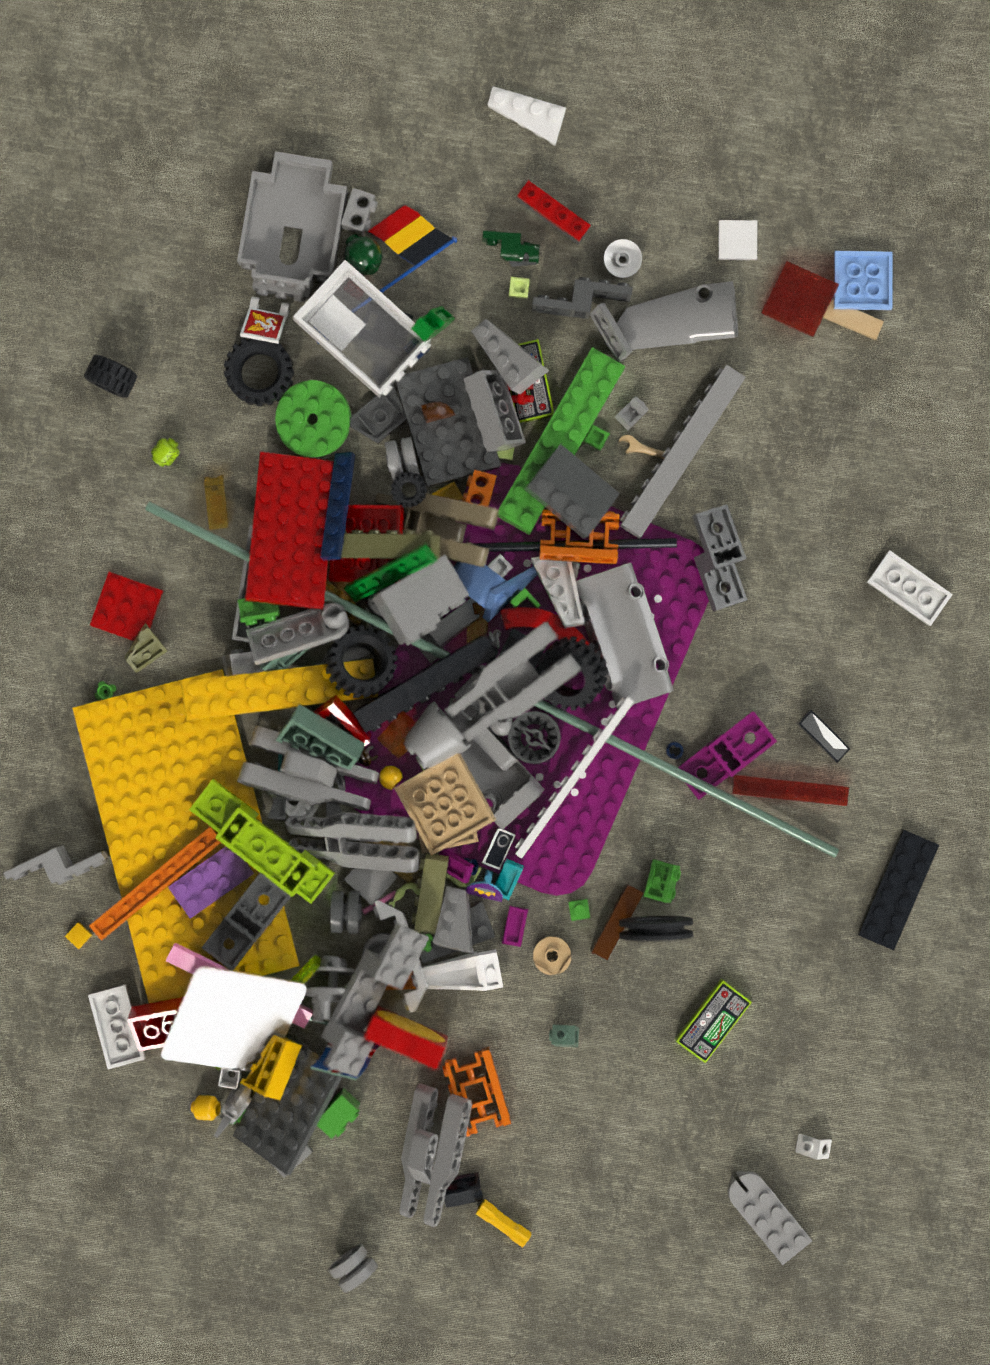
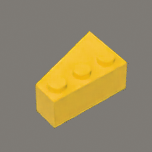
M273 1035L261 1052L259 1061L251 1066L250 1069L252 1071L240 1083L264 1097L281 1100L302 1045L291 1039Z

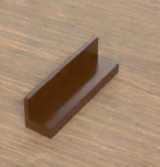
M626 883L590 950L592 954H596L606 960L609 959L619 940V933L625 929V927L619 926V920L631 918L644 892Z

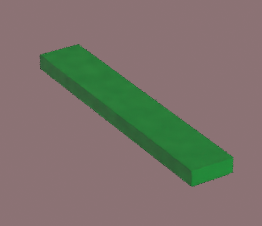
M424 544L346 584L343 589L355 602H358L435 563L438 558Z

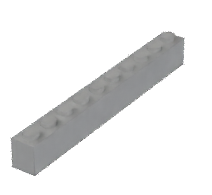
M726 365L724 369L719 368L714 376L717 380L713 385L709 384L704 391L706 397L703 401L698 400L693 408L696 412L692 417L689 415L683 423L685 429L682 433L680 431L677 432L672 440L675 444L672 448L668 447L662 455L665 458L661 465L659 463L656 464L651 472L654 476L651 480L647 479L641 487L644 490L641 496H635L631 502L633 508L630 512L626 511L620 519L623 522L620 527L638 539L641 538L746 378L730 366Z

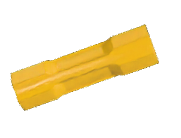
M486 1199L482 1201L476 1210V1215L498 1228L522 1248L532 1235L529 1230L507 1217Z

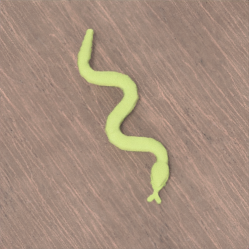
M478 867L477 873L470 877L469 883H463L447 873L446 878H449L458 887H467L475 881L482 868ZM412 882L404 884L396 891L394 900L389 902V905L392 904V907H395V902L404 897L407 889H411L417 895H420V889L417 888V884Z

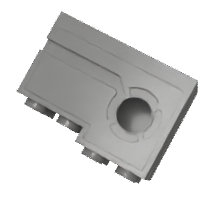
M444 555L437 559L435 563L411 574L372 599L400 645L406 643L408 646L421 638L420 633L424 636L438 628L436 624L441 621L439 617L450 611L448 607L452 610L466 602L464 598L469 593L448 558Z

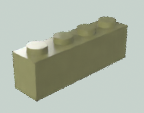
M426 853L425 859H421L419 870H423V875L418 877L417 883L420 895H416L414 906L418 907L417 914L413 913L411 923L415 925L414 930L417 932L435 935L441 912L449 856L438 854L431 856L430 853Z

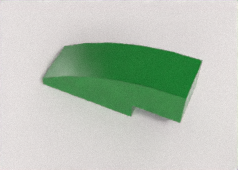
M443 306L431 309L425 316L420 317L411 327V330L426 342L444 330L456 318Z

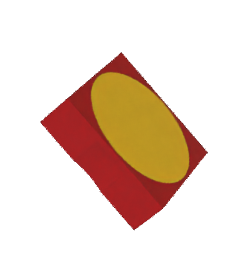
M377 1006L364 1039L437 1070L446 1049L448 1036L381 1006Z

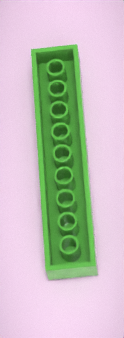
M591 348L501 504L498 518L530 535L545 506L525 491L524 488L560 444L574 456L576 455L626 367L625 365L595 348Z

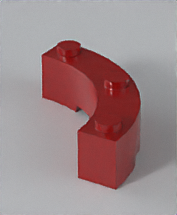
M517 607L500 611L506 630L519 627L536 629L544 622H547L557 635L558 640L567 637L569 640L572 636L577 637V641L581 638L585 639L576 627L565 628L558 615L546 610Z

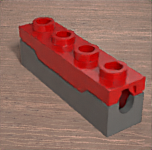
M529 180L517 195V201L578 246L590 231L591 225Z

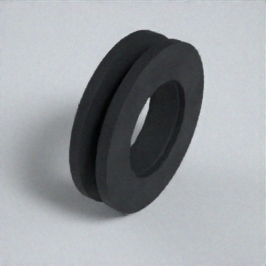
M642 916L620 919L619 926L626 927L628 930L620 932L619 938L629 941L689 939L693 937V931L684 929V926L692 925L693 918L683 916Z

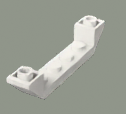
M375 901L376 906L373 907L376 918L380 917V920H385L395 916V926L398 923L409 928L405 913L384 902ZM419 958L413 968L414 975L411 976L414 986H418L419 989L404 994L405 998L403 999L405 1009H409L410 1013L417 1010L428 988Z

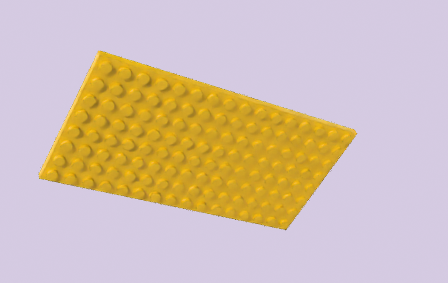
M223 669L72 708L121 898L125 897L210 827L189 809L212 779H215L259 813L256 819L263 824L254 788L237 781L243 762L247 761L235 715L186 721L181 682L223 677ZM223 843L218 844L195 863V866L190 867L181 876L186 875L189 870H193L226 846ZM249 863L247 864L254 872L253 875L192 918H189L168 888L169 886H167L127 919L149 1003L184 997L193 979L194 974L166 961L174 943L226 967L206 952L202 946L260 874ZM262 894L259 896L258 901L262 905H267L270 899L268 895ZM284 906L233 970L234 972L264 976L300 966ZM230 938L225 939L223 943L227 949H232L235 945L234 941Z

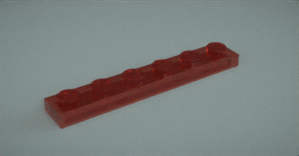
M734 775L732 794L847 806L849 787Z

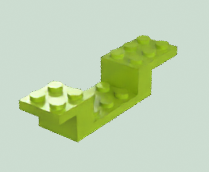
M215 779L210 781L189 809L218 832L215 837L217 840L291 897L297 893L312 904L335 874L334 871L307 850H304L301 854L258 821L256 817L259 813Z

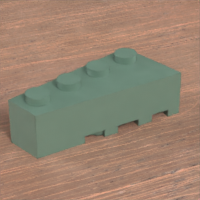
M301 704L290 715L275 740L280 743L283 741L288 742L295 749H299V747L306 749L315 757H326V761L348 770L358 761L365 746L360 740Z

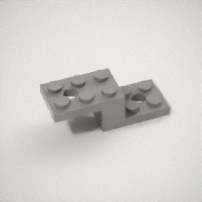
M64 845L4 872L6 880L13 878L15 881L28 875V870L34 872L44 867L51 884L57 882L60 885L73 879V874L77 877L90 871V866L96 868L107 863V858L111 856L109 850H105L73 865Z

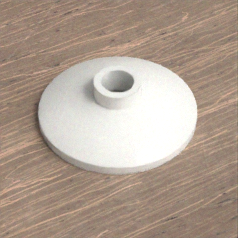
M626 239L612 242L604 254L606 269L612 275L619 278H627L634 275L642 263V253L639 247L634 242ZM624 257L626 262L620 263L619 258Z

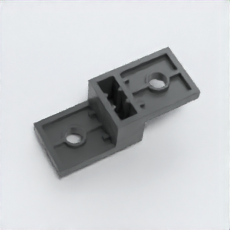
M579 277V280L575 279L572 302H568L567 298L558 297L557 300L549 299V296L538 295V297H533L532 312L589 319L592 297L630 302L633 287H629V284L622 282L614 285L610 284V281L607 280L593 282L590 278Z
M726 504L693 515L692 517L705 553L694 557L712 611L714 612L747 601L748 599L735 566L736 563L747 558L728 505ZM713 524L718 525L719 533L714 531ZM722 583L727 587L726 593L721 589Z
M260 872L202 948L233 971L291 896ZM266 894L269 896L270 901L267 905L259 903L258 898L260 895ZM230 938L234 941L235 945L232 949L224 947L225 939Z

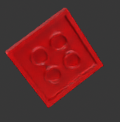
M108 572L89 626L134 641L143 625L147 624L151 629L164 591Z

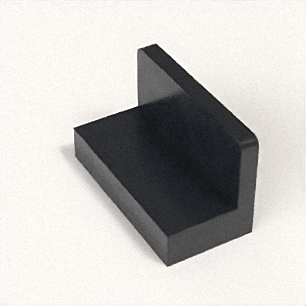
M479 1172L460 1175L454 1178L446 1189L444 1201L447 1208L484 1200Z

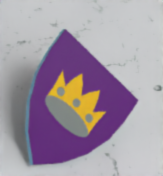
M487 870L484 881L471 883L465 890L470 895L498 902L503 900L501 890L491 883L492 871Z

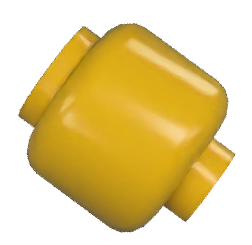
M199 1095L191 1103V1112L197 1120L213 1121L216 1116H219L221 1111V1103L215 1096Z

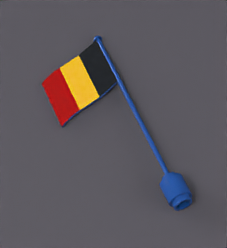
M404 205L367 232L381 239L398 256L414 266L379 291L383 293L454 242L457 243V238L455 236L449 237L442 233L417 211ZM367 298L350 311L356 312L373 299Z

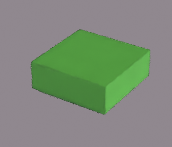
M592 425L584 443L601 451L610 433Z

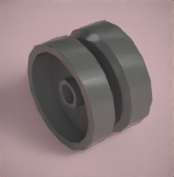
M332 891L331 933H342L346 921L348 933L359 934L362 918L360 891H350L347 896V903H345L343 891Z

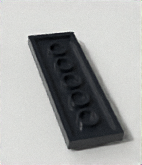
M904 829L902 830L858 932L859 936L893 951L895 950L938 850V844Z

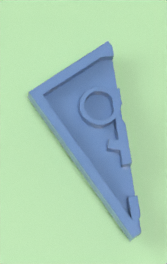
M534 566L490 591L483 615L487 622L491 621L538 575Z

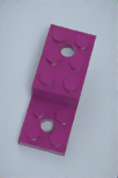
M752 711L725 733L715 737L677 768L697 777V770L703 767L707 770V775L701 780L716 787L726 778L733 777L775 744L777 740L756 713ZM748 732L753 733L755 736V740L751 744L746 743L744 739ZM685 782L698 800L707 794Z

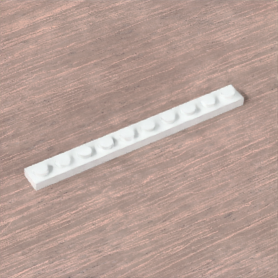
M629 696L626 699L623 697L616 705L618 708L614 715L610 713L604 722L607 724L603 731L601 729L597 731L593 737L596 741L592 746L587 745L582 753L584 755L583 759L575 762L571 768L573 773L570 777L565 776L560 783V786H562L560 791L552 794L548 800L551 802L547 809L545 807L542 808L537 815L540 819L536 824L532 822L526 831L529 834L525 840L521 838L515 846L517 848L515 853L517 856L522 858L634 703V699Z

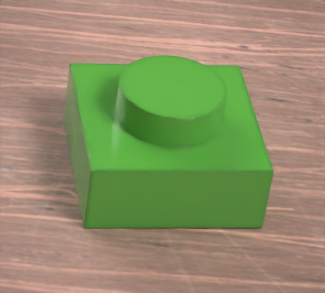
M587 898L568 901L571 921L590 918Z

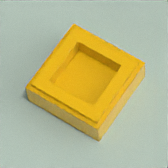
M78 922L65 937L76 948L80 949L93 934Z

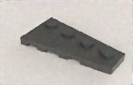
M480 901L470 908L472 945L495 937L483 901ZM432 934V950L430 952L423 950L420 956L422 962L425 963L457 950L436 946L433 943L435 935Z

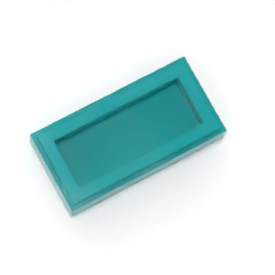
M507 858L495 886L501 890L503 898L509 900L524 866Z

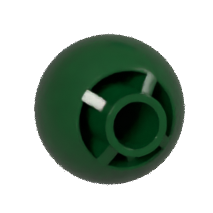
M357 234L350 236L345 242L347 246L344 252V260L361 275L375 274L382 262L381 247L370 237H359Z

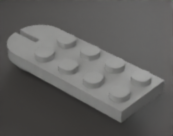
M329 603L325 604L323 609L312 608L248 629L246 633L256 665L336 640L342 637L348 630L349 620L343 606Z
M737 1171V1176L748 1190L745 1191L732 1175L728 1186V1197L780 1263L784 1265L810 1244L812 1239L757 1173Z

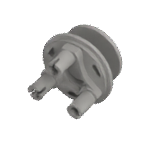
M324 956L321 960V967L309 968L310 973L328 975V988H307L306 996L312 997V1021L324 1022L325 1019L330 1020L331 1002H339L346 990L337 988L338 975H353L356 971L355 969L347 968L344 958Z

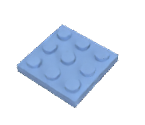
M835 251L834 309L891 310L893 252Z

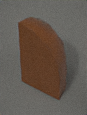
M440 401L421 405L426 423L456 416L448 404Z

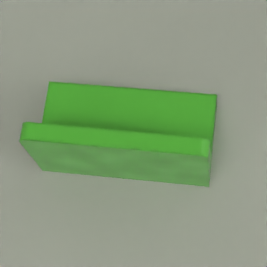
M525 588L510 601L514 608H517L526 599L537 609L541 606Z

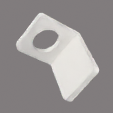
M799 1134L796 1153L816 1160L828 1159L832 1140H819ZM826 1144V1150L824 1154H822V1149Z

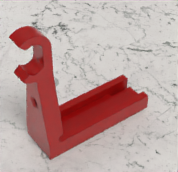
M337 695L330 698L314 711L315 714L322 718H326L332 712L356 739L363 742L365 746L370 743L372 735L370 731H364L355 715Z

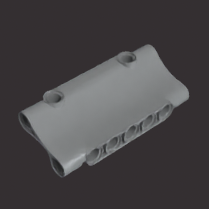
M632 563L577 580L576 586L579 598H581L580 604L584 625L590 643L595 645L593 650L595 652L600 650L602 652L600 659L605 658L607 662L603 667L608 668V674L605 676L607 677L605 687L610 691L612 690L615 705L618 704L622 697L626 699L629 696L634 699L633 704L674 691L668 673L669 662L644 588L637 581Z

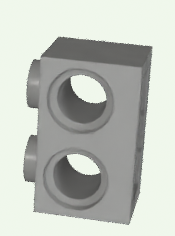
M353 188L341 227L364 236L365 230L369 231L372 220L369 219L371 212L375 213L378 202H376L375 195ZM365 199L368 201V205L360 207L358 205L359 201ZM354 218L362 219L360 225L352 224Z

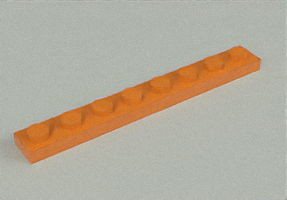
M211 826L89 925V927L102 941L221 842L215 838L217 833Z

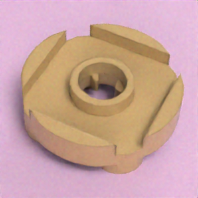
M547 936L536 944L533 951V960L538 970L542 973L556 975L564 972L570 965L571 951L563 939L556 936ZM554 950L557 952L555 955H558L556 960L551 959L550 961L547 959L549 957L547 953Z

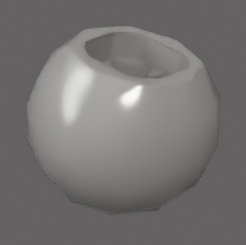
M513 719L497 720L490 726V729L495 735L506 736L509 734Z

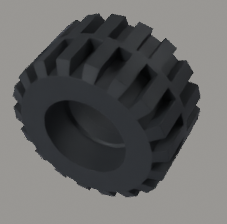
M93 355L84 374V377L90 383L122 398H128L138 377L129 368L101 355Z

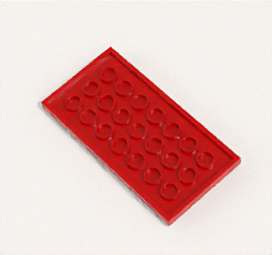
M260 451L245 600L314 609L324 608L328 560H323L320 556L334 461Z

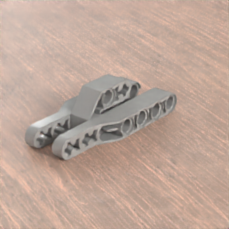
M544 622L483 669L476 686L444 710L451 719L481 695H484L492 705L493 711L462 734L467 742L471 741L497 720L522 715L582 669L570 653L540 675L528 660L534 654L558 638L547 622Z
M255 726L249 745L265 749V752L268 753L271 751L283 755L284 760L280 770L284 773L243 762L237 780L239 783L310 805L333 801L359 810H369L371 800L332 787L337 773L376 784L379 778L378 772L357 765L348 770L326 761V757H315L310 754V751L301 747L295 749L288 742L283 741L280 743L275 741L280 732Z
M341 812L326 818L291 816L285 822L286 830L290 834L325 837V839L298 837L290 840L289 845L301 854L304 850H307L316 858H324L347 868L413 873L420 868L419 854L415 847L346 841L380 842L383 840L394 841L395 843L412 842L417 839L415 821L412 818Z
M420 1083L414 1092L401 1156L405 1184L399 1212L402 1216L408 1218L414 1216L422 1182L430 1185L424 1213V1223L436 1227L441 1219L446 1189L459 1173L472 1101L454 1094L450 1095L446 1103L438 1143V1135L430 1132L431 1127L434 1125V1122H432L434 1111L438 1105L436 1103L438 1090Z

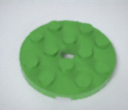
M317 380L303 381L288 389L280 399L276 410V428L283 443L294 453L305 457H323L336 451L346 440L350 431L351 411L344 395L333 385ZM314 413L317 415L318 420L315 424L309 423L310 414Z

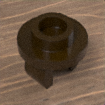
M369 746L366 749L363 748L358 759L360 764L369 766L372 761L378 758V755L374 757L369 755V751L374 748L373 746Z

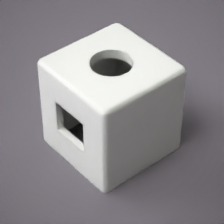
M222 1067L218 1086L237 1090L242 1070ZM235 1071L236 1075L234 1077H230L228 1075V1072Z

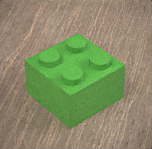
M343 1087L329 1102L317 1126L331 1139L335 1135L339 1137L346 1129V1123L348 1121L352 1123L358 1117L360 1102Z

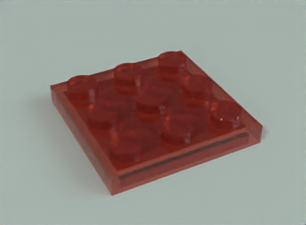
M787 261L761 314L814 338L837 292L839 284Z

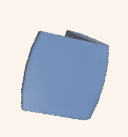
M457 561L453 567L469 593L468 596L484 608H486L490 591L507 582L487 565L479 567Z

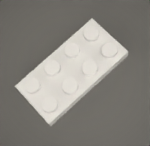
M890 550L867 581L868 584L928 626L932 625L953 595Z
M127 985L89 994L88 998L107 1068L111 1069L145 1060V1052L138 1050L127 1021L132 1007Z

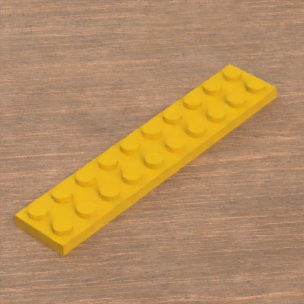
M373 659L343 662L347 672L357 679L365 680L375 675ZM328 664L181 682L186 721L295 708L299 704L302 706L324 704L335 695L342 702L375 698L378 696V693L375 695L371 694L367 698H363V695L359 698H353L354 693H350L349 696L344 695L345 689L341 688L338 691L335 688L337 686L336 681L333 683L329 681L332 675L331 673L326 674L325 669L328 667Z

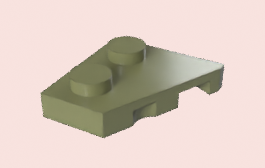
M145 624L124 658L132 669L138 673L168 650L148 625Z

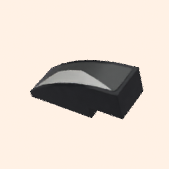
M808 710L796 723L836 763L850 750L840 737L812 710Z

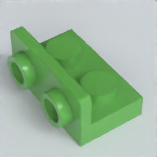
M245 599L238 600L241 616L240 622L245 623L246 626L257 624V620L262 619L265 622L275 621L276 617L280 616L279 604L247 601Z
M653 859L644 897L664 903H671L676 895V882L681 875L680 866Z

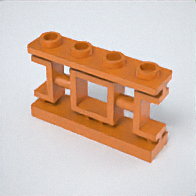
M548 509L543 510L541 526H551L550 540H541L540 560L617 564L618 544L608 543L609 530H618L620 515L607 511L599 522L605 524V533L594 532L593 529L589 534V543L570 542V527L566 525V530H555V521L561 520ZM554 538H566L565 547H554ZM593 540H604V550L593 549Z
M489 1047L474 1052L475 1062L459 1066L455 1057L445 1060V1066H442L445 1077L450 1079L451 1084H448L450 1095L454 1094L468 1099L465 1086L483 1081L487 1098L472 1102L471 1109L477 1107L479 1117L470 1119L472 1127L469 1128L468 1125L466 1137L471 1134H477L476 1123L494 1118L496 1128L501 1125L511 1124L510 1115ZM481 1057L484 1058L490 1082H487L486 1075L475 1077L473 1068L482 1066ZM451 1066H454L456 1073L465 1070L468 1080L459 1082L461 1088L459 1091ZM492 1094L495 1095L501 1116L500 1119H498L496 1112L486 1114L484 1105L493 1103Z

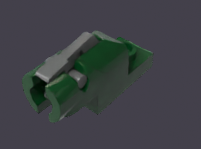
M483 230L482 242H486V245L489 246L501 244L500 259L508 261L512 267L538 264L540 244L526 241L521 243V233Z

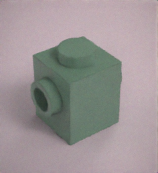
M553 1025L552 1030L549 1032V1040L556 1047L578 1048L579 1028L573 1025Z

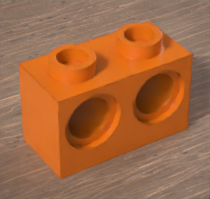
M474 470L473 476L469 475L466 486L469 487L468 493L463 494L462 501L472 503V499H478L481 503L477 505L489 507L497 475ZM482 481L486 485L479 487L476 485V482Z

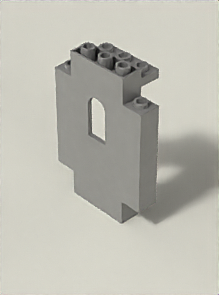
M275 151L271 174L252 171L237 262L242 269L252 270V288L254 291H257L256 294L268 296L269 293L275 294L276 298L287 299V297H293L295 301L305 302L311 298L314 278L324 283L335 271L342 232L341 222L345 213L348 188L347 186L330 184L333 170L331 160ZM284 227L303 230L298 259L292 265H285L280 260Z

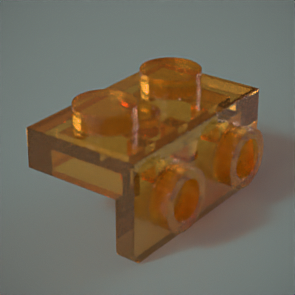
M402 711L377 739L393 755L400 758L407 752L404 738L416 722Z

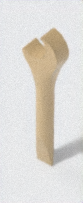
M624 435L619 439V442L626 441L629 444V448L625 451L627 454L645 453L665 459L662 457L665 451L643 445L631 435Z

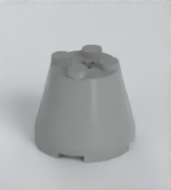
M434 701L425 709L404 738L405 747L411 754H417L416 759L424 769L427 767L431 768L471 747L470 743L464 739L457 727Z

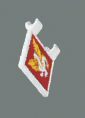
M252 296L240 336L278 344L286 318L289 315V304L282 303L279 313L260 310L259 298Z

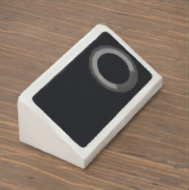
M498 827L482 863L500 870L516 835Z

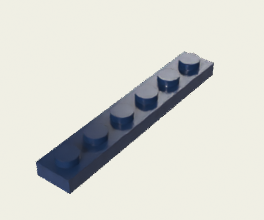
M353 452L335 453L320 556L323 560H335L342 557L356 456Z

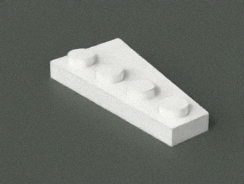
M493 86L488 101L489 108L517 122L518 125L529 129L535 135L546 139L549 143L556 146L566 107Z
M540 557L531 558V562L564 627L584 625L571 561L540 560Z

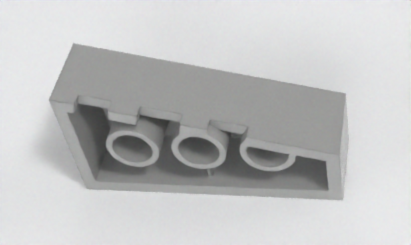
M487 319L471 331L510 389L518 394L523 393L549 371Z

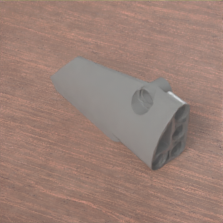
M729 281L702 284L691 289L627 307L618 320L617 325L632 350L738 337V322L734 283ZM705 287L710 292L706 299L702 298L700 294L701 290Z
M450 698L449 706L460 698ZM459 712L450 720L460 733L463 734L481 720V717L476 714L472 720H468ZM489 726L469 741L471 747L460 754L484 798L490 799L493 802V806L490 809L496 818L494 822L503 830L537 799L545 789L518 761V757H516L510 747L491 731Z

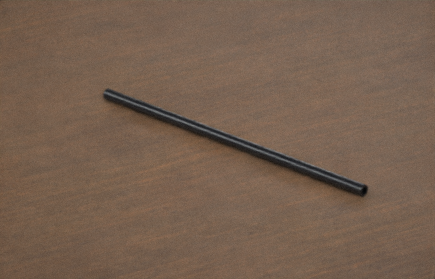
M677 539L609 540L608 544H618V549L676 548ZM574 540L570 542L589 543V540ZM593 540V549H604V540ZM541 541L471 544L489 548V552L540 551ZM554 541V547H565L566 541Z

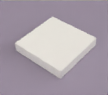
M719 220L718 260H757V220Z

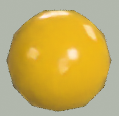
M386 766L379 774V781L382 787L389 790L394 789L403 779L401 770L395 766Z

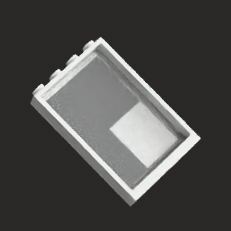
M346 260L293 316V320L379 398L382 395L386 396L393 387L391 385L394 381L399 382L406 374L404 370L408 366L412 368L419 360L417 356L421 352L424 354L431 347V339L424 342L413 332L411 327L415 323Z

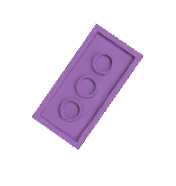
M226 846L168 888L189 918H192L249 878L254 872L245 860Z

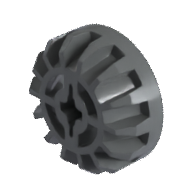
M533 711L520 715L512 723L508 734V741L512 752L520 760L527 763L537 764L549 760L556 753L560 745L561 737L558 725L550 716L542 712ZM530 724H538V725H541L538 730H537V729H531V730H529V729L526 727V726H528V725H530ZM543 728L547 732V742L543 740V735L540 732ZM526 731L532 734L537 732L539 734L538 738L543 744L537 741L530 742L531 737ZM521 733L526 735L528 744L525 747L521 742ZM530 745H531V746H538V745H539V746L542 747L540 750H536V751H532V750H529V749H528V747H529Z

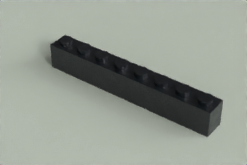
M486 632L355 710L354 715L365 732L369 730L374 732L381 728V723L386 720L389 723L398 717V713L402 711L406 713L412 710L415 703L419 701L424 703L430 699L432 693H441L447 689L446 685L449 683H458L466 673L469 672L470 675L475 673L483 663L490 664L497 659L495 656L498 655L499 651Z

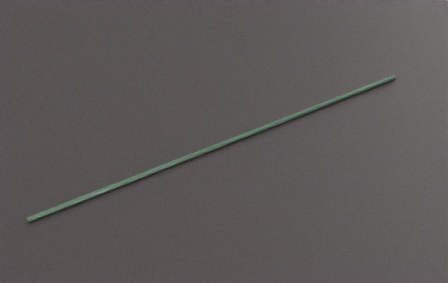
M150 501L145 508L146 511L249 562V551ZM325 590V601L340 604L344 607L345 611L394 635L384 619ZM422 638L411 643L440 659L450 654ZM540 700L534 705L592 736H595L600 729L544 700ZM612 734L606 740V743L834 858L839 852L838 848Z

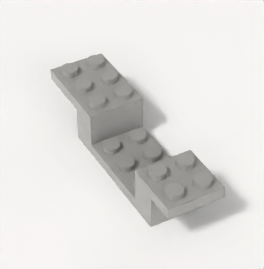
M397 923L381 955L366 949L321 1036L333 1046L324 1063L327 1067L357 1077L374 1045V1042L364 1039L365 1034L363 1031L387 985L403 989L429 939L428 936Z

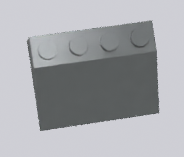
M561 444L524 488L525 491L582 538L589 536L620 494Z

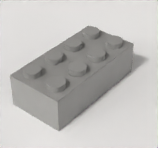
M481 370L464 378L465 389L469 395L471 408L475 413L477 426L481 432L483 445L487 452L506 451L526 443L507 383L499 371Z

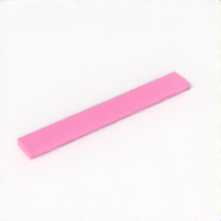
M174 943L166 959L167 962L191 974H195L196 970L201 967L231 971L177 943ZM300 1004L292 1023L305 1028L313 1014V1010Z

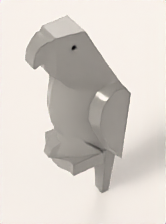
M241 1084L237 1090H231L221 1110L220 1118H222V1121L214 1137L218 1138L229 1123L233 1125L252 1100L250 1088Z

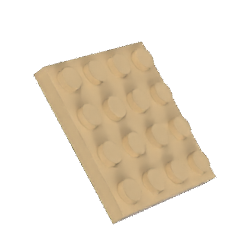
M461 754L453 755L449 759L426 769L394 788L410 818L415 821L416 829L431 856L496 820Z

